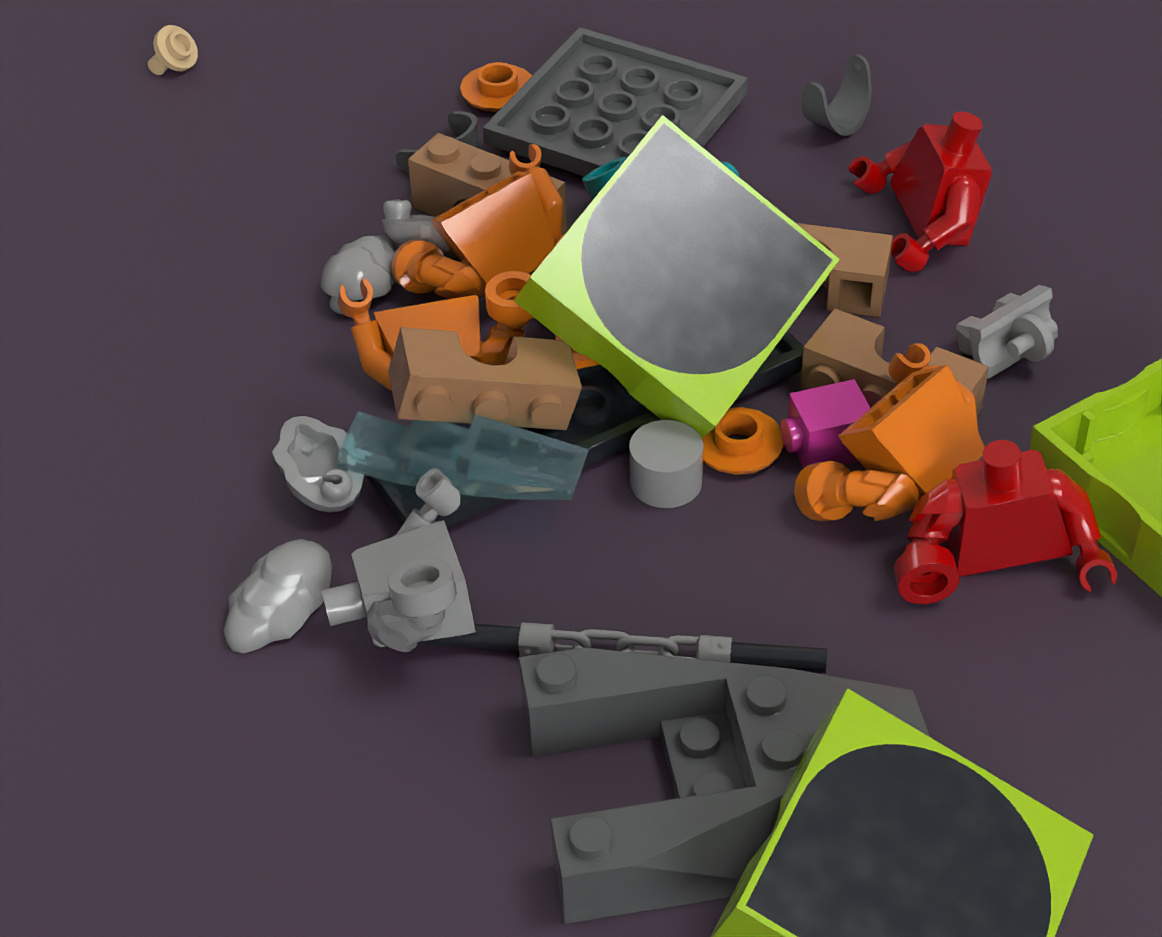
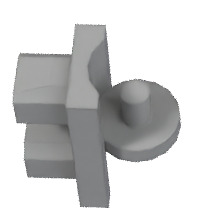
M1038 285L1021 296L1009 293L997 300L993 312L982 319L970 316L957 324L956 333L959 350L964 354L973 356L974 361L989 366L987 379L1022 358L1039 362L1051 355L1054 350V339L1058 337L1057 324L1051 319L1049 312V303L1053 297L1052 288Z

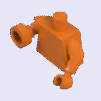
M535 144L529 145L528 155L532 161L530 163H521L517 160L515 152L511 151L509 156L510 176L430 220L436 231L460 262L445 257L442 251L433 243L420 239L409 240L399 246L394 252L391 261L392 275L396 283L405 290L417 294L429 293L435 290V294L447 299L477 295L478 298H481L485 295L486 283L500 273L521 271L532 275L553 250L555 244L561 238L563 200L547 171L540 168L541 149Z
M521 271L500 273L486 283V309L488 315L495 321H498L496 326L491 327L485 341H482L479 300L477 295L374 312L375 320L371 321L368 313L373 297V287L369 281L362 278L360 282L361 294L365 300L361 302L349 300L343 284L341 285L338 297V307L341 312L354 320L355 326L350 329L364 372L390 391H392L388 370L400 327L458 332L461 347L471 358L488 365H504L513 337H524L526 330L522 327L526 326L529 320L534 318L514 302V299L531 276Z
M915 343L909 346L905 356L900 353L894 354L889 364L888 372L898 385L839 435L843 444L867 471L857 470L850 472L843 464L835 461L810 464L800 471L795 481L794 495L797 506L809 519L820 522L841 519L851 512L853 506L865 508L862 511L863 514L874 517V521L886 520L910 512L922 496L943 480L952 478V471L955 467L962 463L978 461L983 456L982 452L985 446L978 432L974 394L954 378L948 365H928L931 355L927 346Z

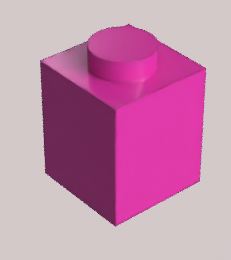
M855 379L789 393L788 418L781 421V434L787 451L789 453L796 452L803 468L810 464L825 461H835L843 465L859 462L839 438V435L870 409Z

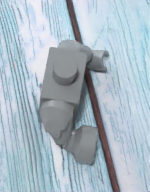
M436 468L427 471L416 485L417 496L426 503L421 510L413 509L395 536L358 548L351 554L357 582L321 590L330 626L367 618L368 631L372 636L374 645L379 647L387 646L402 652H410L420 641L476 632L466 580L444 520L439 522L435 520L438 515L447 516L457 510L460 505V493L451 484V480Z

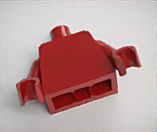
M963 111L954 113L949 126L925 124L919 127L912 140L885 153L886 159L878 164L866 156H859L848 167L849 172L859 178L853 184L870 194L880 192L887 182V175L893 173L890 185L919 238L916 241L908 234L901 233L892 239L891 256L895 258V263L906 271L918 272L923 269L929 259L928 251L933 247L938 251L945 245L968 246L992 176L991 166L976 142L983 123L971 113Z

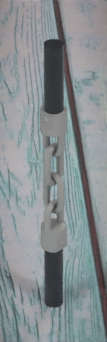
M524 622L521 623L520 627L474 624L476 631L474 633L426 640L427 645L518 651L520 656H530L577 648H590V639L618 640L616 645L617 651L680 657L677 656L679 652L677 645L697 646L696 658H681L788 668L826 674L827 648L732 642V637L700 635V637L678 635L662 638L630 636L624 632L589 629L575 632L555 630L553 624ZM556 639L573 640L572 645L556 644ZM635 645L661 647L660 652L634 650Z

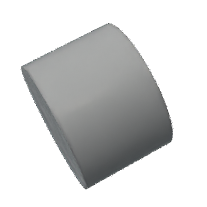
M659 420L643 425L633 434L629 444L630 487L634 495L642 502L659 508L679 507L692 501L702 488L703 441L699 433L691 426L679 421Z

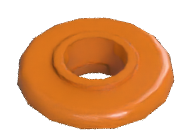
M489 63L467 74L461 82L460 90L463 99L472 107L488 112H498L532 75L523 68L507 63Z
M744 407L729 408L716 427L702 438L703 462L719 472L733 475L753 474L768 468L779 458L784 446L781 427L772 417L759 410ZM742 434L749 436V438L736 440L727 436Z

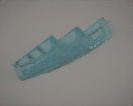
M358 411L339 450L337 467L415 487L419 479L427 471L436 468L451 480V484L462 495L504 499L572 500L589 449L476 414L470 428L467 429L448 422L412 420L410 427Z

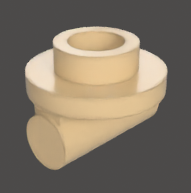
M175 25L164 26L155 34L153 41L155 54L147 64L150 71L156 75H162L168 68L174 71L188 70L197 61L198 50L196 43L183 28Z

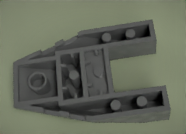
M577 648L519 657L522 706L532 757L661 737L676 798L551 818L553 867L564 924L731 897L749 861L772 833L777 821L781 798L817 728L847 688L929 736L914 691L909 689L788 668L594 648Z

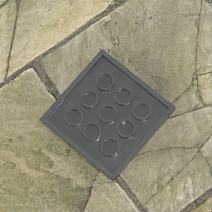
M579 27L483 127L484 144L509 153L514 151L515 154L529 158V145L535 144L541 149L542 163L586 176L594 169L610 161L629 157L663 115L701 147H704L748 94V77Z

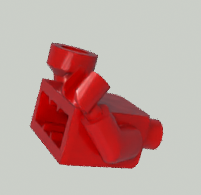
M996 440L989 443L982 452L983 460L959 464L953 469L952 478L943 480L919 499L913 507L914 510L909 518V521L913 522L906 539L911 543L906 545L904 553L896 560L893 567L899 594L906 601L914 604H930L949 597L957 589L960 582L959 577L1073 555L1072 546H1078L1081 553L1076 561V571L1084 589L1092 592L1086 574L1095 565H1102L1107 568L1113 585L1117 580V571L1110 555L1103 549L1098 548L1096 540L1101 538V534L1085 489L1061 469H1046L1041 452L1036 450L1020 452L1018 445L1008 440ZM947 540L950 551L940 546V543Z

